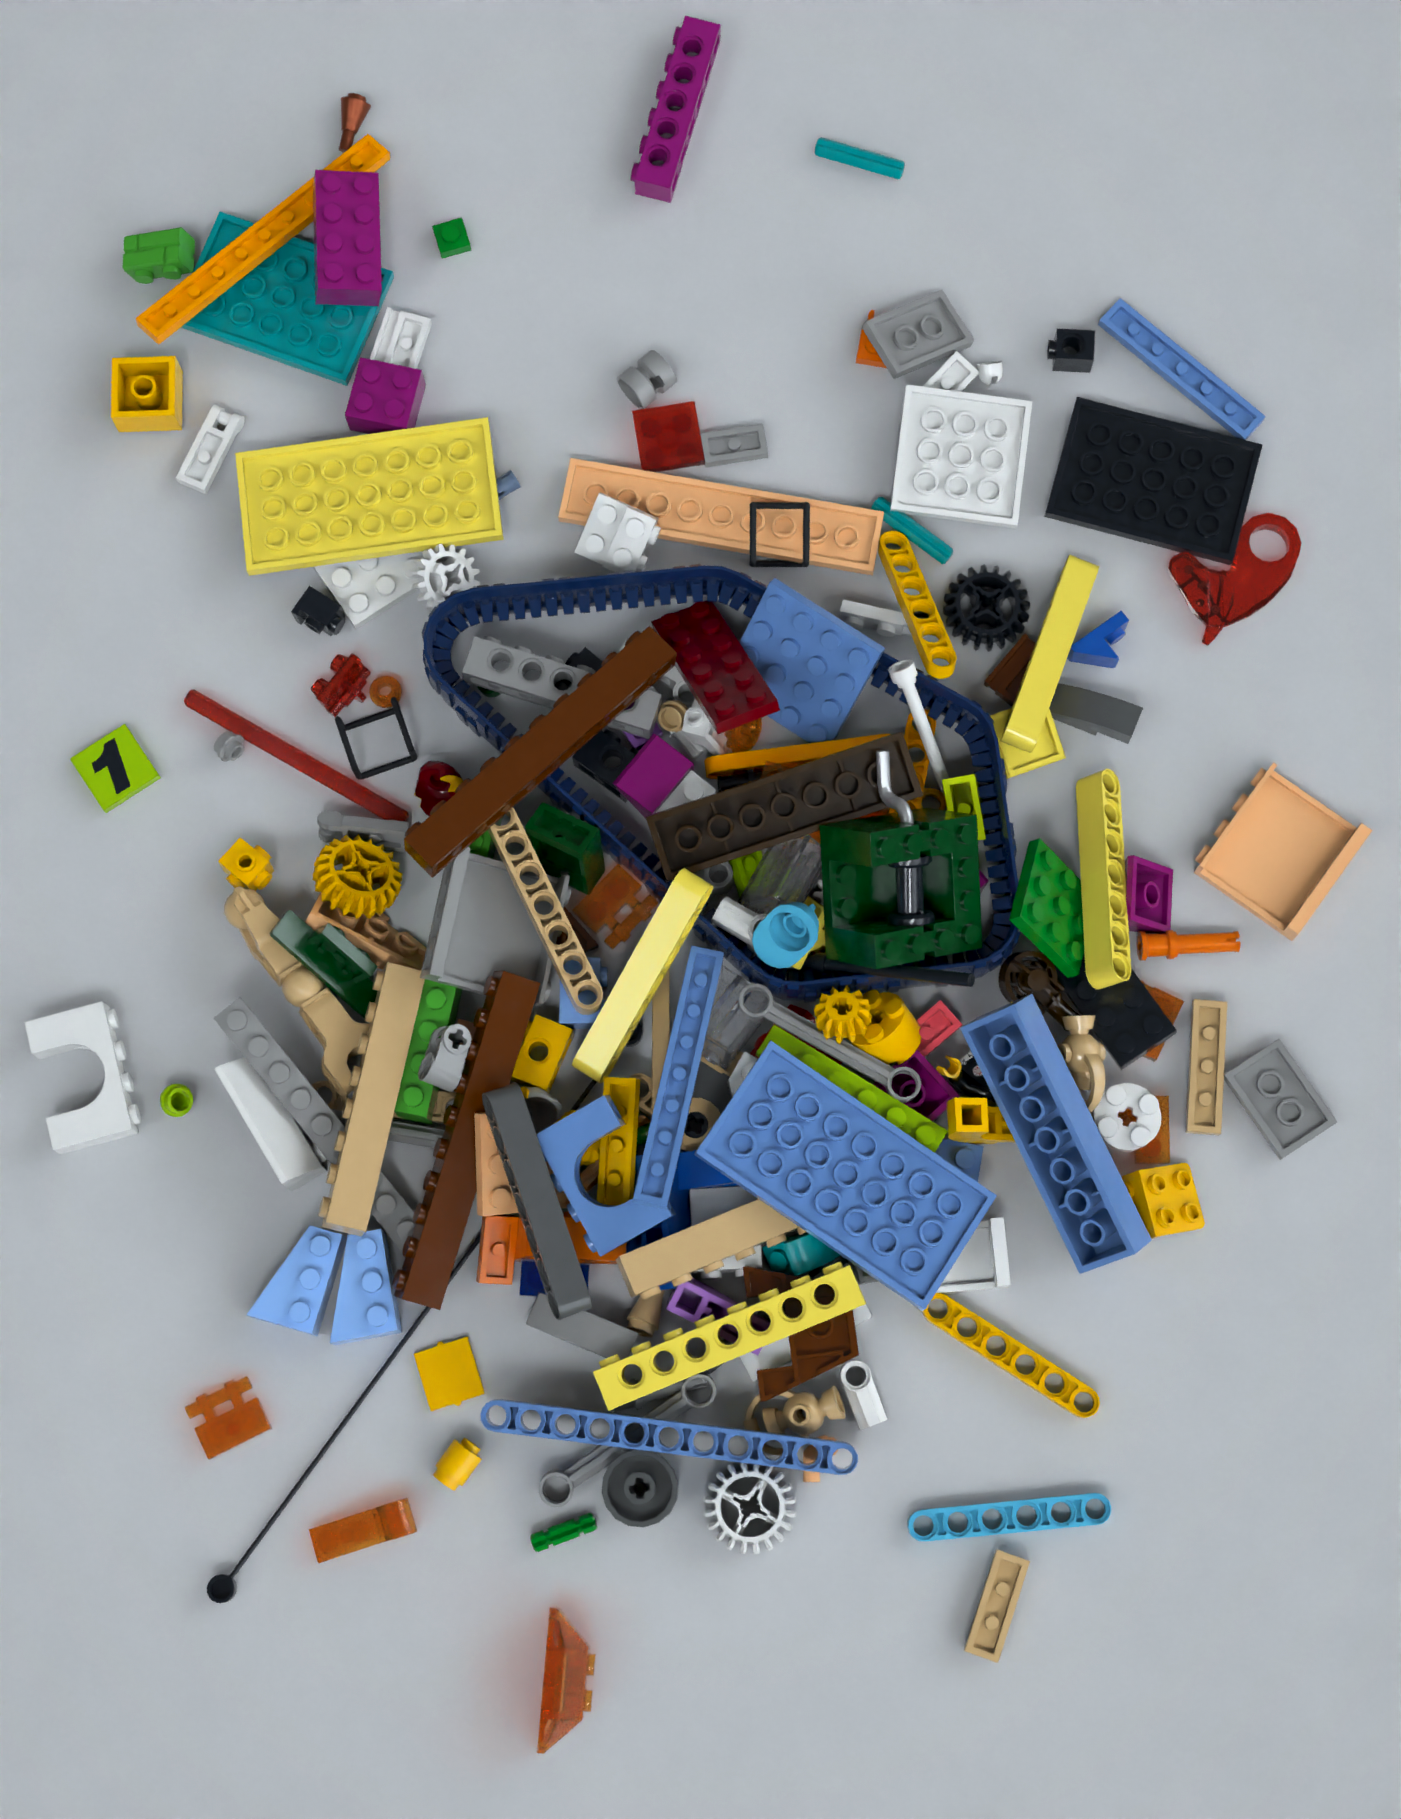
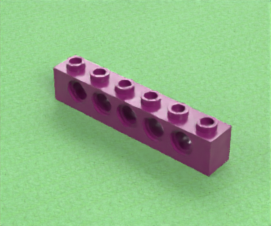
M685 16L682 27L677 26L673 37L674 53H668L664 68V72H667L665 81L660 80L656 92V99L659 100L657 108H651L647 123L650 130L648 136H642L639 147V154H642L639 163H634L630 180L635 183V194L668 203L672 201L720 45L721 24ZM690 52L697 53L695 56H687L686 54ZM681 79L689 80L687 83H679L677 81ZM673 106H678L681 109L677 111H672L669 108ZM665 133L673 135L670 138L661 137V135ZM654 161L664 162V164L660 166L653 165L652 163Z

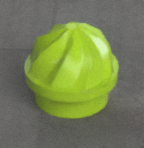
M175 1083L168 1085L160 1096L162 1110L172 1117H181L187 1114L193 1105V1095L190 1089L183 1084Z

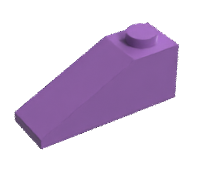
M693 1278V1280L673 1289L667 1301L666 1309L694 1323L712 1314L715 1320L728 1316L726 1309L739 1303ZM756 1313L752 1315L751 1323L756 1330L765 1331L770 1326L768 1320ZM725 1324L721 1327L720 1337L735 1343L738 1339L736 1327L731 1324ZM762 1347L752 1351V1353L758 1356Z

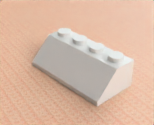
M245 1057L222 1064L214 1069L282 1185L293 1192L327 1171L322 1163L327 1158L315 1144L311 1145L305 1135L306 1132Z

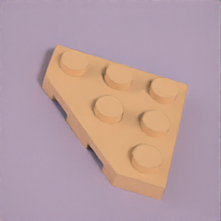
M474 1113L477 1215L484 1217L519 1213L486 1113ZM546 1161L549 1174L551 1175L553 1171ZM554 1186L560 1207L567 1208V1204L570 1202L564 1191L558 1192Z

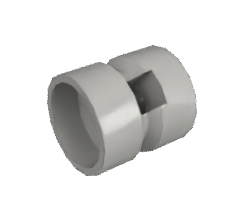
M650 350L638 360L637 368L631 366L617 377V382L623 393L640 410H644L656 400L657 392L663 394L677 382V378L669 364L654 350Z

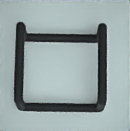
M751 502L750 566L808 567L810 504L808 502ZM756 509H803V563L756 561Z
M396 697L391 698L393 708L345 725L341 717H335L351 769L358 780L417 760V754ZM395 714L410 756L361 773L346 731Z

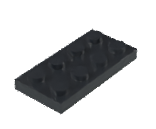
M1085 952L1080 972L1077 976L1067 978L1055 966L1057 980L1065 987L1064 992L1081 1015H1096L1092 1031L1104 1045L1120 1070L1177 1033L1173 1024L1132 969L1129 980L1098 990L1090 985L1086 977Z

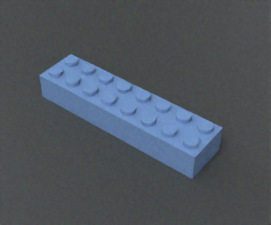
M1030 994L979 1016L962 1026L960 1029L1079 1274L1134 1255L1152 1241L1033 995Z

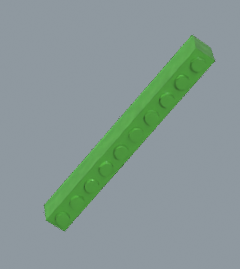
M503 817L500 818L495 824L501 826ZM488 830L469 846L471 848L470 853L491 859L494 857L496 847ZM426 979L424 981L394 1110L396 1115L402 1119L432 1124L433 1112L440 1088L419 1080L418 1071L425 1057L433 1031L438 1027L455 1024L463 989Z

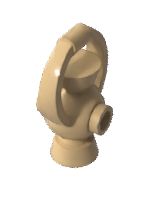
M1096 1015L1063 1016L1065 1029L1070 1031V1035L1057 1046L1078 1089L1091 1090L1088 1100L1084 1101L1089 1112L1092 1113L1100 1103L1105 1089L1103 1061L1106 1056V1050L1102 1043L1089 1034V1029H1093Z
M835 1385L824 1391L820 1399L808 1392L796 1393L788 1390L780 1394V1396L789 1398L784 1405L783 1411H779L777 1408L762 1409L767 1432L785 1434V1429L789 1428L794 1433L800 1434V1436L808 1437L809 1434L814 1433L821 1427L825 1416H828L830 1420L845 1419L843 1401ZM760 1393L751 1401L747 1409L746 1418L743 1422L747 1430L760 1431L757 1419L753 1418L754 1412L761 1402ZM802 1409L805 1411L806 1417L803 1416ZM765 1443L763 1445V1452L771 1455H782L783 1448L772 1447Z

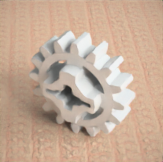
M438 544L433 550H423L424 558L415 560L414 563L419 567V570L411 572V576L418 578V583L413 584L412 589H420L421 593L417 597L418 601L428 600L426 609L431 610L434 607H438L439 604L445 601V597L450 594H457L480 586L481 582L474 580V575L480 571L479 569L471 568V564L475 560L474 557L464 558L466 549L460 548L455 550V545H449L447 548H444L442 544ZM439 558H447V560L442 563L437 564L435 562Z

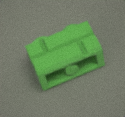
M182 227L124 237L123 250L125 254H123L122 268L136 282L150 284L153 282V279L162 277L176 280L181 278V274L194 272L193 255L195 254V241Z

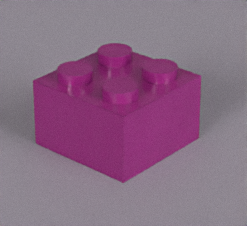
M360 357L345 412L349 429L351 431L373 434L415 428L426 387L422 370Z

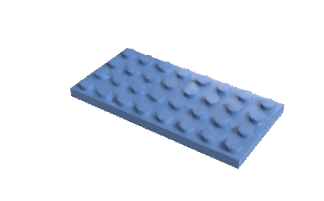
M772 1041L767 1044L694 1153L695 1156L921 1311L927 1308L997 1197L993 1192Z

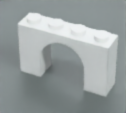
M101 1001L24 1022L31 1054L38 1059L82 1049L96 1053L104 1067V1084L94 1101L83 1108L46 1118L53 1151L65 1154L139 1134L137 1124L141 1123V1116L138 1106L136 1104L132 1105L129 1092L134 1091V1086L130 1073H125L122 1060H126L127 1057L122 1040L117 1041L115 1029L119 1028V1021L115 1009H110L107 1004Z

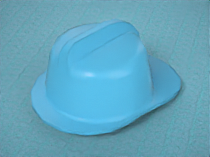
M789 902L775 907L758 924L753 932L752 944L758 957L767 965L779 969L788 968L797 963L818 940L819 920L814 912L816 906L814 904L807 906L801 902Z

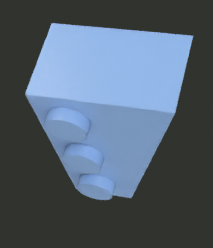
M310 1225L249 1310L247 1316L318 1337L347 1238L342 1234Z
M382 1229L366 1231L362 1236L347 1235L330 1343L335 1346L402 1333L397 1297L393 1296L395 1289L392 1288L393 1273L386 1232Z

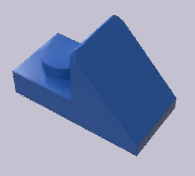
M1121 610L1071 646L1067 659L1070 662L1115 668L1119 657L1108 643L1114 645L1126 635L1125 629L1129 619Z

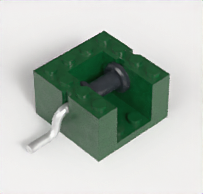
M889 750L876 751L879 795L886 806L897 812L819 825L826 959L872 969H881L925 960L924 955L939 957L982 948L977 815L932 808L911 810L908 803L896 796L892 791Z

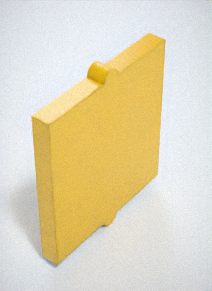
M468 1337L445 1344L438 1342L436 1347L414 1354L431 1412L453 1404L460 1406L462 1401L485 1394Z

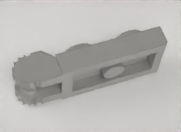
M324 810V812L317 816V824L320 827L318 834L323 842H332L334 838L340 841L345 835L353 840L359 834L362 841L366 842L372 837V842L375 846L384 844V851L406 853L404 838L406 837V831L409 829V822L366 818L363 816H342L339 811L330 812L329 810Z

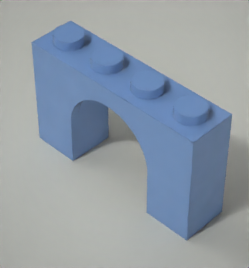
M603 1095L536 1134L545 1162H548L553 1171L550 1177L558 1192L564 1191L570 1202L567 1204V1209L576 1223L581 1221L587 1232L583 1235L587 1246L593 1253L597 1251L600 1257L676 1215L670 1202L668 1203L667 1210L633 1203V1198L621 1205H606L593 1199L584 1189L580 1178V1164L584 1153L593 1143L626 1125L610 1095Z

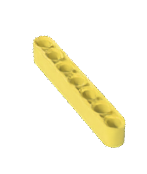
M1072 555L1068 556L1005 725L1001 742L1032 753L1100 566Z
M1104 769L1079 779L1076 783L1085 971L1090 985L1098 990L1125 982L1131 976L1121 791L1118 777L1111 769Z
M685 868L679 871L572 1062L574 1068L599 1084L604 1082V1077L609 1076L713 890L712 884Z

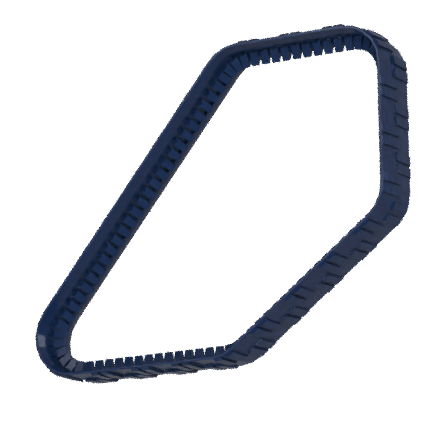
M701 564L636 572V570L624 571L622 574L614 572L608 573V575L581 578L542 579L539 582L480 585L477 588L453 594L439 604L438 607H434L428 615V622H425L422 630L424 669L432 688L456 712L458 718L466 726H469L478 737H484L502 754L505 751L506 744L515 734L517 728L509 723L502 729H498L504 722L505 717L497 712L487 719L494 708L487 701L478 708H475L482 698L475 690L464 698L463 696L470 688L464 680L452 687L460 678L451 662V649L455 639L460 634L456 628L463 632L469 627L466 622H469L470 626L480 624V617H482L483 623L493 622V616H498L499 621H508L509 614H515V619L518 620L525 619V613L530 612L532 618H539L542 615V611H547L549 617L558 616V610L563 609L564 615L574 614V608H579L580 613H590V607L592 606L596 607V612L606 611V605H612V610H621L623 603H628L629 609L638 608V602L643 601L645 607L655 606V600H660L661 606L671 605V599L676 598L677 604L687 603V597H692L694 603L703 602V596L705 595L707 596V601L717 602L718 599V602L728 605L731 599L729 607L738 611L743 605L746 607L743 614L752 618L766 590V585L757 580L753 581L752 577L743 572L739 573L723 566H701ZM883 652L871 674L873 677L871 685L879 689L883 683L887 684L885 693L894 697L897 691L901 692L899 700L908 705L902 688H898L897 684L892 682L888 672V668L894 663L899 662V660ZM916 668L918 674L916 676L917 681L914 684L923 708H930L928 716L934 720H937L940 715L945 716L942 724L949 728L956 722L958 725L954 731L964 739L969 747L970 754L974 755L971 756L973 767H986V769L974 772L977 776V782L988 783V785L978 787L980 798L991 799V801L981 803L982 814H993L992 817L983 819L985 830H995V833L987 834L983 843L984 846H997V849L985 851L986 862H1000L999 865L987 868L988 878H1002V881L989 884L991 894H1004V897L993 899L992 906L993 910L1007 911V913L993 914V926L988 937L982 942V948L965 951L967 962H965L963 952L952 954V964L948 963L947 956L944 955L936 957V965L932 966L930 956L924 955L925 960L919 961V967L973 973L976 979L983 977L998 966H1002L1003 962L1011 955L1021 933L1018 932L1019 929L1009 920L1018 887V877L1015 863L1017 849L1014 839L1013 823L1009 821L1006 800L1007 779L1004 759L1000 758L998 738L993 725L994 721L988 712H984L982 706L976 701L969 700L940 684L936 678L924 675L923 671ZM556 769L537 786L550 798L552 804L557 809L599 828L602 850L607 855L610 854L611 858L619 866H625L645 885L646 890L654 898H658V901L661 903L673 880L665 881L666 877L662 867L657 871L653 870L660 861L654 853L642 860L641 858L648 848L640 842L630 849L629 847L636 837L628 831L618 838L617 836L624 826L616 820L606 827L605 825L612 815L604 809L597 816H594L600 804L592 798L585 805H582L588 793L579 788L571 795L570 792L576 785V782L570 777L559 784L558 781L564 774L562 769ZM707 902L692 927L694 934L702 942L706 941V945L711 950L724 952V958L741 973V977L749 985L762 984L770 990L773 997L782 1000H804V1003L816 1002V999L821 997V993L831 996L830 990L832 987L838 992H843L846 985L850 988V993L858 990L861 993L871 990H877L879 993L883 991L894 993L898 992L899 989L931 985H935L936 988L948 986V984L853 973V975H849L846 972L837 971L836 977H832L830 972L828 974L820 973V979H815L812 968L803 969V981H799L798 969H776L767 964L764 965L765 962L758 955L750 959L754 953L748 949L747 945L741 949L738 948L742 940L733 935L727 938L728 932L718 926L715 927L711 923L712 917L716 912L714 908L704 916L702 915V912L708 906ZM914 962L903 964L904 966L915 967Z

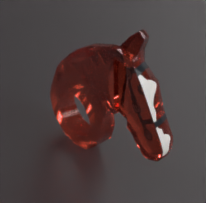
M1272 513L1251 517L1241 528L1234 560L1229 571L1208 569L1207 566L1201 564L1189 552H1181L1173 556L1169 561L1167 570L1170 577L1181 592L1190 611L1206 626L1202 640L1204 645L1208 646L1223 627L1244 620L1264 608L1289 581L1299 557L1302 543L1297 528L1285 517ZM1260 530L1276 532L1285 541L1286 555L1278 561L1269 562L1261 560L1254 555L1250 548L1249 541L1251 535Z

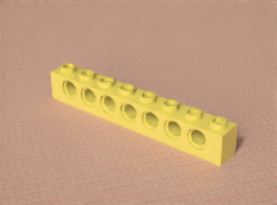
M841 1261L823 1268L824 1276L815 1280H811L810 1276L806 1275L790 1282L791 1290L779 1294L777 1288L758 1295L760 1302L750 1307H747L744 1301L727 1308L728 1316L715 1320L712 1314L695 1321L697 1329L684 1334L682 1328L662 1335L665 1342L652 1347L650 1341L630 1348L632 1356L620 1360L618 1354L599 1361L601 1368L593 1371L608 1411L865 1305L866 1301L851 1265L843 1267ZM827 1284L833 1288L835 1297L830 1304L824 1305L816 1300L815 1290L819 1285ZM790 1297L797 1298L802 1303V1313L796 1318L788 1317L783 1310L784 1302ZM756 1311H764L769 1315L770 1326L767 1330L758 1331L752 1326L751 1318ZM725 1324L735 1326L738 1331V1339L733 1344H726L720 1338V1329ZM694 1337L702 1339L706 1344V1352L702 1357H694L688 1351V1343ZM660 1351H668L674 1358V1365L668 1371L660 1369L656 1364V1357ZM629 1364L637 1365L642 1371V1378L637 1384L628 1382L624 1376L625 1368Z

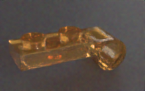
M408 1498L309 1529L318 1563L418 1532Z

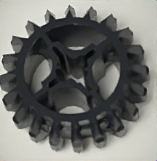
M985 564L981 566L980 573L978 574L971 567L967 572L968 577L961 573L957 575V583L952 582L949 584L948 590L950 593L945 594L943 600L948 604L943 607V614L949 616L945 624L947 627L955 626L952 636L964 635L961 642L963 646L967 645L970 640L974 641L973 649L975 651L980 648L981 643L985 644L988 652L992 651L994 642L1000 649L1005 647V639L1013 643L1017 637L1015 633H1023L1025 629L1023 623L1028 622L1030 616L1025 612L1029 610L1030 602L1023 600L1027 597L1028 592L1026 589L1017 590L1021 584L1020 579H1015L1012 582L1009 581L1011 577L1010 570L1006 571L1003 576L999 575L998 565L993 568L992 572H987ZM982 587L995 589V591L986 592L982 589ZM965 595L970 598L969 603L973 607L966 618L962 613L960 601ZM1005 599H1008L1012 608V617L1008 622L1003 618L1004 613L1000 609ZM981 605L985 608L993 605L991 611L988 608L980 611ZM979 624H987L992 629H983L976 626Z

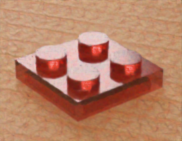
M695 401L632 411L641 470L661 472L705 465Z

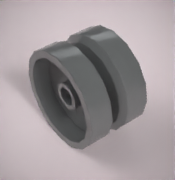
M632 1450L621 1454L610 1463L603 1476L602 1496L606 1508L615 1519L628 1526L647 1527L661 1522L671 1513L678 1498L679 1484L674 1469L665 1458L652 1451ZM638 1482H643L647 1485V1491L642 1496L637 1495L634 1491V1486Z

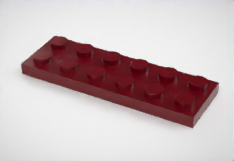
M707 600L696 602L690 607L665 614L661 618L651 621L653 630L677 652L675 667L717 734L780 711L778 700L713 602Z

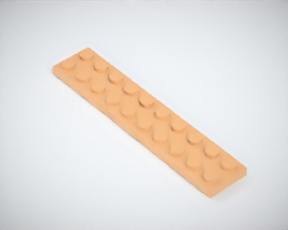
M570 458L558 516L559 522L585 526L597 496L601 492L658 517L659 520L656 526L661 528L658 539L750 554L751 502H808L810 504L809 565L873 576L884 511ZM756 509V556L803 563V509Z

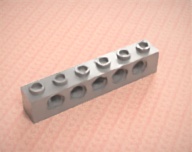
M474 636L462 675L466 683L554 709L553 705L558 698L565 693L570 695L578 688L577 684L589 672L594 674L596 671L584 665H577V667L566 665L562 659L552 655H547L545 658L534 655L532 650L523 646L511 648L502 645V641L491 636H484V639ZM501 660L510 663V666L504 671H497L493 668L494 664ZM530 670H537L541 673V676L534 681L524 678V675ZM560 680H569L572 683V686L564 691L558 690L555 687L556 683ZM651 686L634 701L635 704L631 709L621 712L607 726L650 739L662 705V694L657 693L658 690Z

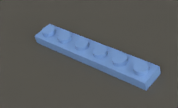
M1121 298L1099 320L1098 325L1236 438L1247 440L1264 421L1265 415Z

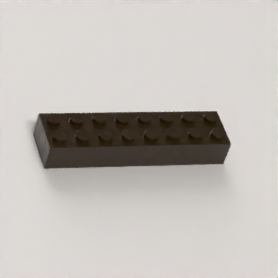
M896 732L646 816L666 880H673L683 868L694 873L820 831L819 825L853 820L888 808L882 801L878 791L876 751L889 750L891 788L893 793L905 801L923 796L903 732Z

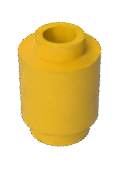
M465 1437L461 1442L454 1439L436 1463L437 1469L433 1476L445 1486L455 1491L459 1485L463 1486L481 1462L482 1458L477 1455L481 1449Z

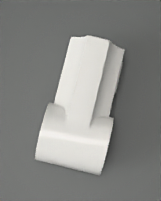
M726 896L717 907L711 923L744 941L748 949L755 953L752 944L753 932L768 914H757Z
M858 1360L845 1363L840 1369L839 1378L859 1430L888 1420L868 1365ZM856 1365L862 1368L865 1377L860 1385L852 1386L846 1380V1371L851 1366Z

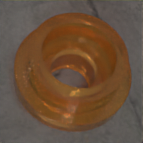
M381 676L372 682L369 694L375 705L381 708L393 707L391 704L392 697H396L397 701H400L402 688L395 678ZM386 686L391 688V692L388 695L380 694L381 688Z

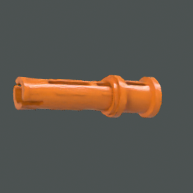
M1166 930L1165 934H1146L1145 931H1138L1136 941L1138 959L1142 961L1146 960L1147 957L1160 956L1174 959L1178 954L1239 952L1240 941L1236 942V939H1239L1240 935L1238 931L1179 935L1173 930Z

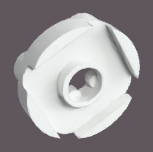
M1132 1083L1111 1086L1103 1093L1100 1103L1092 1113V1118L1104 1143L1108 1147L1121 1152H1132L1145 1147L1156 1137L1161 1126L1162 1116L1158 1099L1147 1089ZM1126 1109L1132 1110V1115L1136 1117V1122H1130L1128 1126L1122 1125L1123 1119L1118 1117V1112H1124Z

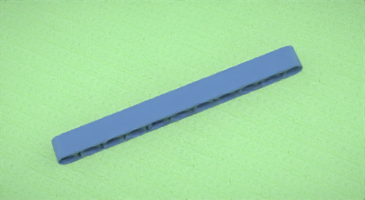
M495 1399L486 1403L480 1413L483 1426L490 1431L836 1475H847L853 1472L858 1463V1455L854 1447L844 1441L506 1399ZM494 1405L505 1409L506 1420L502 1425L493 1424L489 1418V1411ZM527 1410H535L539 1413L541 1423L537 1429H529L524 1425L523 1416ZM568 1414L574 1418L575 1428L572 1433L566 1434L559 1430L557 1420L560 1415ZM597 1418L605 1419L609 1423L610 1431L604 1438L596 1437L591 1430L592 1422ZM636 1422L643 1427L644 1437L641 1441L632 1442L627 1438L625 1430L628 1424ZM672 1427L677 1430L679 1440L676 1445L666 1446L661 1442L660 1432L663 1428ZM706 1431L712 1435L714 1444L711 1449L702 1451L695 1446L694 1437L698 1432ZM734 1436H743L748 1442V1450L742 1455L733 1454L728 1447L729 1440ZM769 1440L779 1441L783 1447L782 1455L777 1459H769L763 1453V1445ZM804 1444L813 1445L817 1449V1458L812 1463H803L797 1456L798 1449ZM841 1448L847 1449L852 1454V1461L845 1468H839L832 1462L833 1453Z

